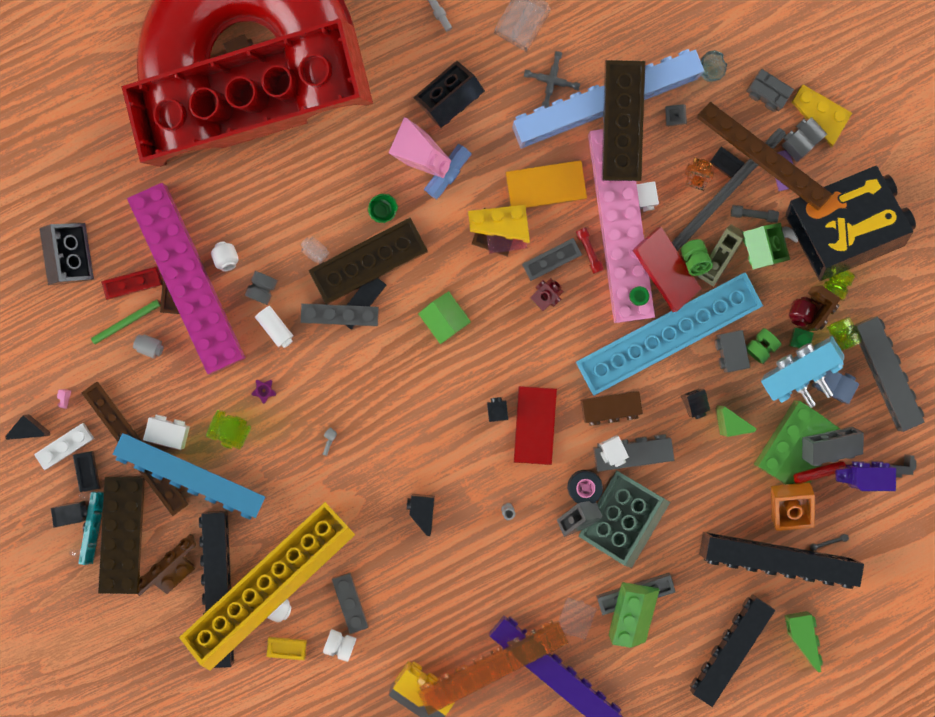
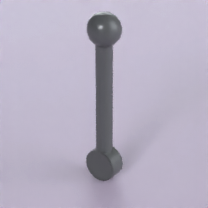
M842 534L839 538L832 539L820 544H811L810 549L812 551H816L817 548L832 543H836L839 541L846 542L848 541L849 537L846 534Z

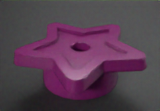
M256 380V389L251 395L259 397L263 404L266 403L268 397L276 396L272 389V380L265 383Z

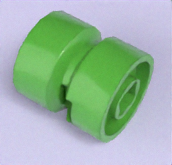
M699 239L692 240L681 247V254L690 275L699 276L712 269L713 263L704 241Z
M763 328L756 335V340H751L746 345V349L756 361L764 364L770 358V352L775 353L782 344L770 331ZM761 342H763V343H764L765 345H767L768 347L765 348V347L761 344Z

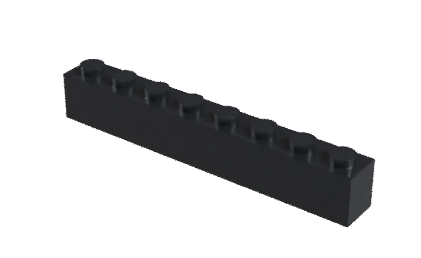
M228 511L204 512L199 517V528H202V536H200L199 543L200 547H203L200 564L201 567H204V574L201 575V584L205 589V593L202 594V604L205 605L203 615L231 589ZM234 649L214 668L232 667L234 664Z

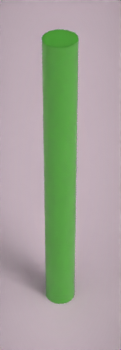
M156 299L92 337V342L97 344L160 307V302Z

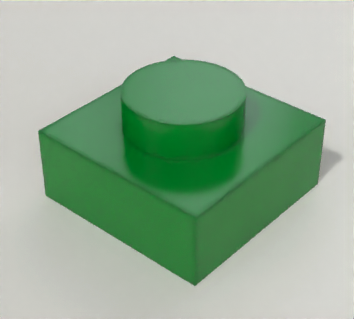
M794 327L789 346L799 349L811 343L814 333Z

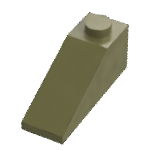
M732 224L726 228L710 255L713 263L712 269L697 277L715 286L743 242L744 235L742 230Z

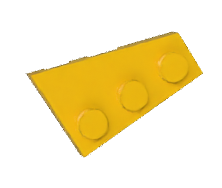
M803 84L792 100V104L806 119L809 120L812 117L827 133L824 138L830 147H833L852 112Z
M525 205L468 211L470 232L490 236L498 235L506 239H519L530 243Z

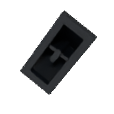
M28 414L23 415L5 438L10 440L50 436V431Z

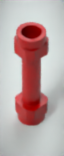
M587 228L576 231L579 241H582L591 265L589 266L593 274L604 270L601 261L597 260L592 248Z

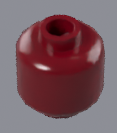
M801 297V299L793 301L789 318L793 324L805 327L813 322L817 307L812 302V299Z

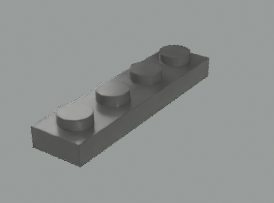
M301 303V323L378 326L379 307Z
M670 573L634 583L659 588L658 598L675 593ZM620 588L596 595L602 615L615 611Z

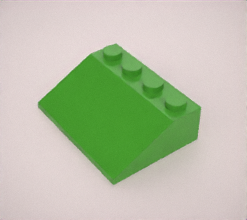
M794 400L754 465L785 485L797 484L793 478L795 473L822 466H813L802 459V437L839 430L840 428L803 402Z

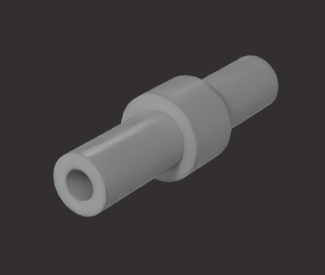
M428 0L434 10V16L441 22L445 31L452 30L444 8L440 7L437 0Z

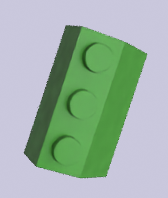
M625 582L621 583L608 634L612 645L632 648L646 642L660 591L659 588Z

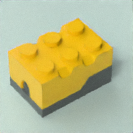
M408 661L392 683L389 696L419 717H445L455 703L454 689L448 684L442 686L437 682L438 678L432 673L426 675L421 671L422 667L419 664Z

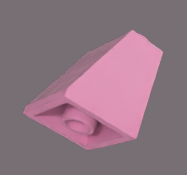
M404 117L389 154L407 166L444 178L449 170L451 160L426 131Z

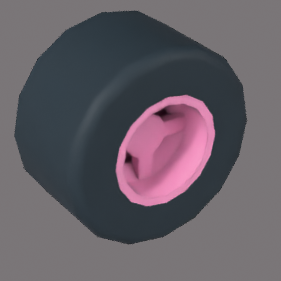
M580 470L571 475L567 489L569 495L576 503L590 501L594 504L602 495L603 485L601 479L592 471Z

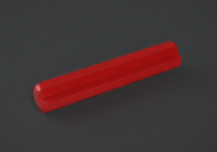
M843 461L795 473L793 475L794 482L801 484L834 475L837 469L846 468V464Z

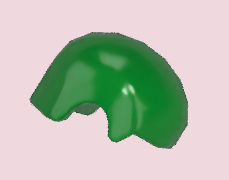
M383 193L375 195L368 205L369 216L377 223L391 221L398 209L395 198Z

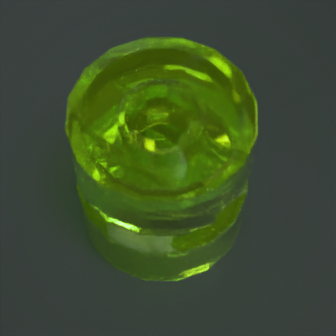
M844 271L830 277L829 281H825L823 286L839 297L841 301H845L849 292L847 287L852 285L855 274L850 271Z
M851 317L839 320L827 327L830 335L835 337V341L842 351L862 342L858 332L853 331L855 326Z

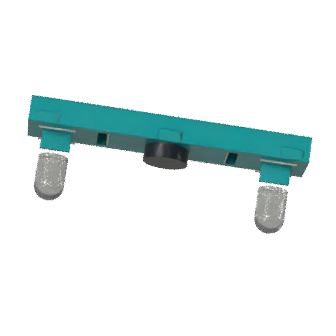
M101 491L91 492V494L84 492L79 494L81 500L89 501L86 522L82 528L84 534L81 550L70 549L69 555L79 558L78 564L81 565L93 564L103 512L104 492Z

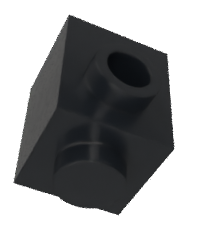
M502 397L490 398L491 402H487L489 422L508 420L506 400H502Z

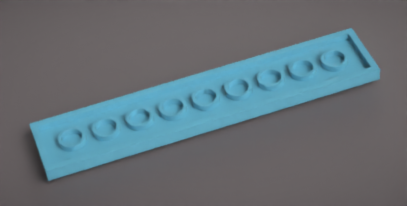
M746 272L687 302L677 312L670 311L575 363L592 395L595 396L761 308L763 304Z

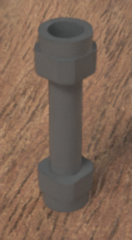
M732 205L731 217L741 218L745 216L766 219V222L777 223L779 212L774 210L765 212L743 209V206Z

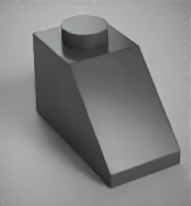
M590 501L576 504L558 518L557 522L563 536L567 537L593 525L603 516L596 502L593 504Z

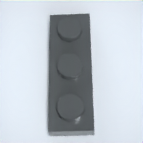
M574 238L523 263L522 266L529 280L532 281L576 259L582 254Z
M351 572L332 578L349 633L352 634L368 628L369 626Z

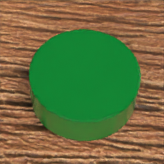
M642 286L635 287L630 291L629 299L633 305H645L649 300V292Z

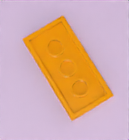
M581 160L506 172L510 206L525 205L526 208L587 199Z

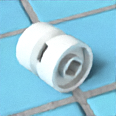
M331 629L323 653L332 657L336 654L338 659L348 662L357 638L349 635L343 637L341 632Z

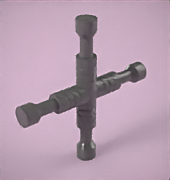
M555 51V60L549 75L532 73L526 69L524 72V77L526 78L532 77L547 83L545 100L542 102V106L545 108L550 105L549 99L555 85L572 87L579 91L580 87L578 82L572 83L557 77L559 60L563 54L559 51Z

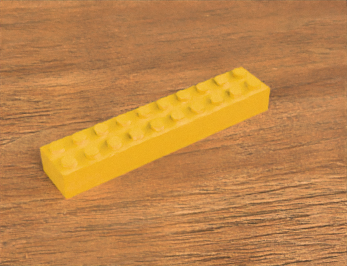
M324 502L179 637L198 663L211 671L355 536L354 532Z

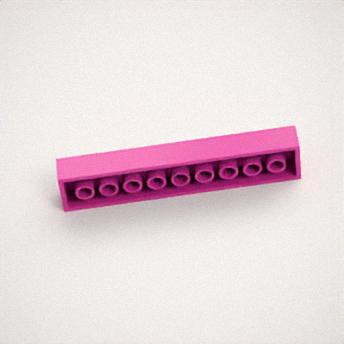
M160 183L127 198L207 374L216 373L246 359L167 185Z

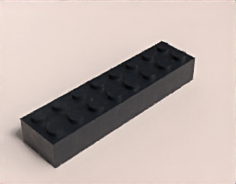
M703 532L699 555L708 564L719 565L720 562L730 568L738 569V566H742L747 571L757 572L760 569L769 575L776 576L777 573H780L784 577L796 579V576L808 582H815V579L826 585L834 586V583L848 589H853L854 586H861L864 564L854 558Z

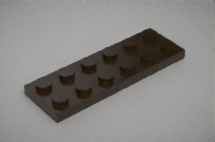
M605 60L601 180L641 181L645 61Z
M410 217L308 271L327 305L428 253V250Z
M105 477L98 594H139L145 478Z

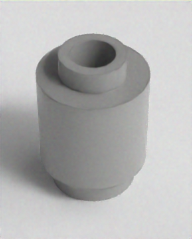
M139 334L134 341L133 349H136L138 353L155 359L162 354L164 346H162V341L145 334L143 336Z

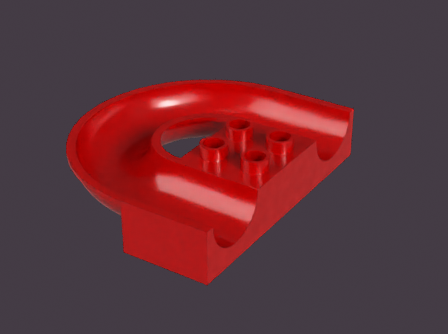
M153 0L145 17L139 38L137 52L138 81L121 86L140 163L158 167L167 165L166 160L186 152L208 148H226L307 124V119L324 111L345 106H368L373 104L355 27L344 0ZM255 22L268 28L276 37L210 58L213 45L219 35L236 23Z

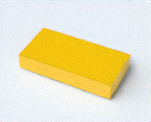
M269 637L266 657L305 660L307 640Z

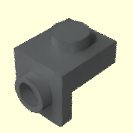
M905 454L904 465L889 464V466L895 467L896 477L902 478V474L913 475V471L916 469V460L913 455Z

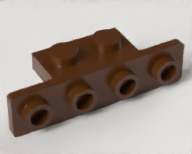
M190 534L183 538L172 551L166 553L159 563L154 564L149 572L140 577L139 594L137 595L141 596L153 584L168 594L195 570L194 564L184 557L196 546L194 536Z

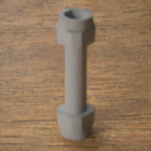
M505 503L501 507L502 515L506 520H511L515 517L516 513L511 503Z

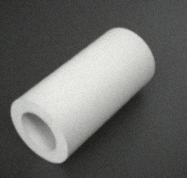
M271 306L266 307L255 316L256 320L278 348L281 346L285 348L293 342L291 339L293 334Z

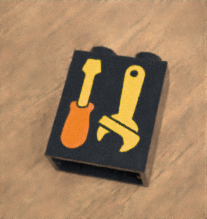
M877 165L825 186L824 188L832 193V196L819 210H816L801 197L790 201L785 215L819 281L904 247L913 234V229L916 228V221L910 209L907 207L901 209L895 199L898 191L893 178L890 175L882 176Z

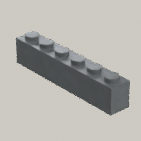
M877 316L851 326L897 431L904 432L925 423L923 419L924 413L915 401L916 395L907 383L909 382L908 376L901 370L900 358L893 352L892 340L889 336H886L884 322Z

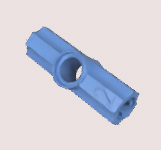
M458 144L449 156L451 163L445 177L441 178L434 175L424 188V191L437 200L446 187L452 184L459 175L460 169L472 153L464 146Z

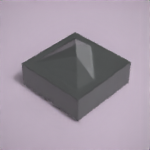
M685 104L665 107L666 126L687 124Z

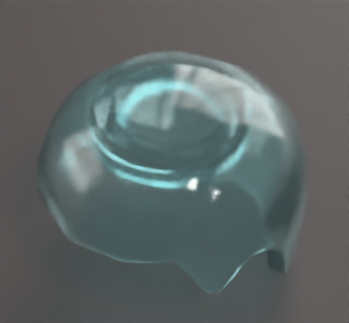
M716 50L708 51L700 58L704 69L701 75L703 80L712 83L719 81L725 75L727 63L723 59V53Z

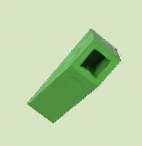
M808 611L786 614L785 621L788 635L817 672H821L820 666L823 665V661L817 649L820 646L818 636L815 635L814 628L817 627L815 617Z

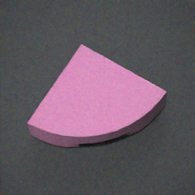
M58 390L57 398L60 399V403H58L60 408L67 409L71 390Z

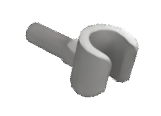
M329 428L324 434V437L328 439L323 452L325 456L328 455L330 446L337 436V432L332 428Z

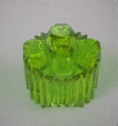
M217 410L207 430L206 437L212 440L219 439L222 441L221 445L226 448L232 449L234 447L241 449L252 426L246 425L247 421L238 416H225V411Z

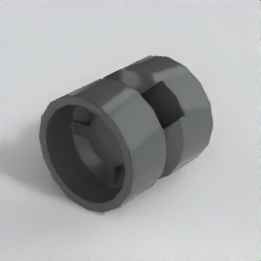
M255 271L251 279L253 284L248 286L245 296L268 305L272 296L270 291L275 289L278 280Z

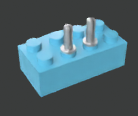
M833 336L815 346L808 343L800 347L796 351V357L793 358L789 354L776 362L778 367L764 374L761 383L773 401L779 399L782 403L791 397L792 391L796 389L797 393L802 394L809 407H814L816 403L807 391V385L812 379L820 385L827 398L833 396L832 391L824 380L826 371L831 370L832 373H836L843 368L842 365H844L845 356Z

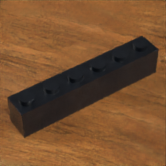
M753 594L744 601L742 605L744 608L740 614L737 613L734 616L733 624L730 629L725 630L723 633V640L719 646L716 645L711 652L712 657L702 665V672L699 677H695L691 682L690 691L692 694L711 707L714 706L776 611Z

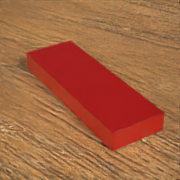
M157 266L101 281L106 300L162 286Z

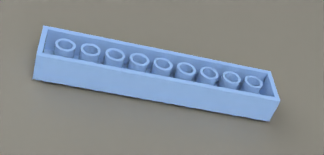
M686 49L678 53L679 56L675 58L671 56L660 60L661 63L653 65V63L646 65L644 100L697 80L703 74L704 69L696 49L693 51ZM594 85L588 88L586 93L581 94V92L570 95L568 100L563 101V99L552 102L550 107H538L530 115L523 113L516 116L512 129L520 149L603 117L604 86Z

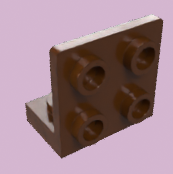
M820 285L812 287L808 292L812 296V301L819 305L822 303L823 305L816 313L813 322L805 328L807 331L822 330L828 322L826 319L830 313L834 314L839 308L838 302L841 299Z

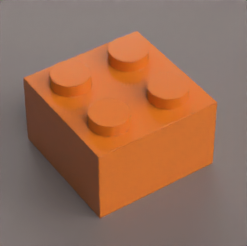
M810 482L771 486V519L776 531L815 528V494Z

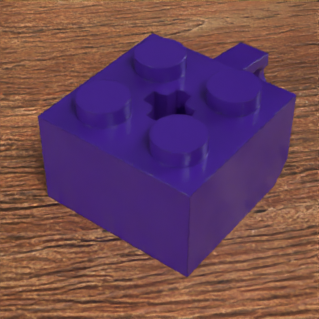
M852 461V465H846V468L835 471L837 482L847 483L849 487L859 489L860 491H896V468L889 466V463L871 461L870 465V463H864V461Z

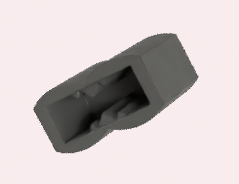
M812 117L807 121L803 119L795 126L797 128L795 132L791 130L783 138L785 142L781 146L796 162L802 159L827 135Z

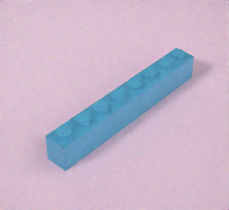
M122 433L112 454L117 456L115 460L123 464H127V462L135 464L133 468L141 472H145V470L153 472L151 476L162 480L163 477L171 480L169 484L180 488L181 485L187 487V492L198 496L199 493L205 495V500L216 504L217 501L223 503L222 508L231 512L236 509L241 512L240 516L249 520L252 517H257L265 500V496L124 433Z

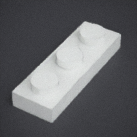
M82 423L34 455L42 468L47 470L94 440V437L85 423Z

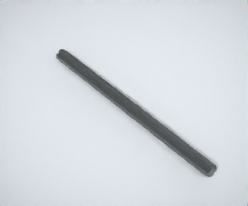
M778 128L765 143L774 149L786 136L785 131ZM749 159L672 241L677 251L748 177L758 164Z

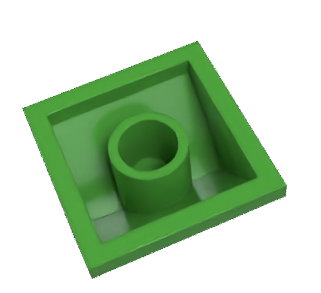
M449 291L418 313L440 344L471 323Z
M717 405L715 408L720 435L730 437L752 433L757 430L725 406Z

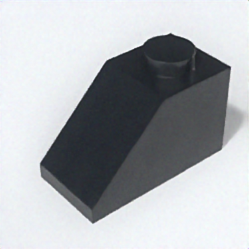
M696 389L681 395L689 417L699 419L706 416L707 411H710L705 389Z
M412 494L411 498H407L406 510H410L409 515L425 535L431 536L435 496Z
M86 502L66 503L51 508L53 528L86 521L88 512Z

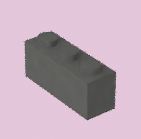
M848 427L802 437V459L813 466H820L826 462H838L844 458H855V456L863 454L864 433L854 427Z

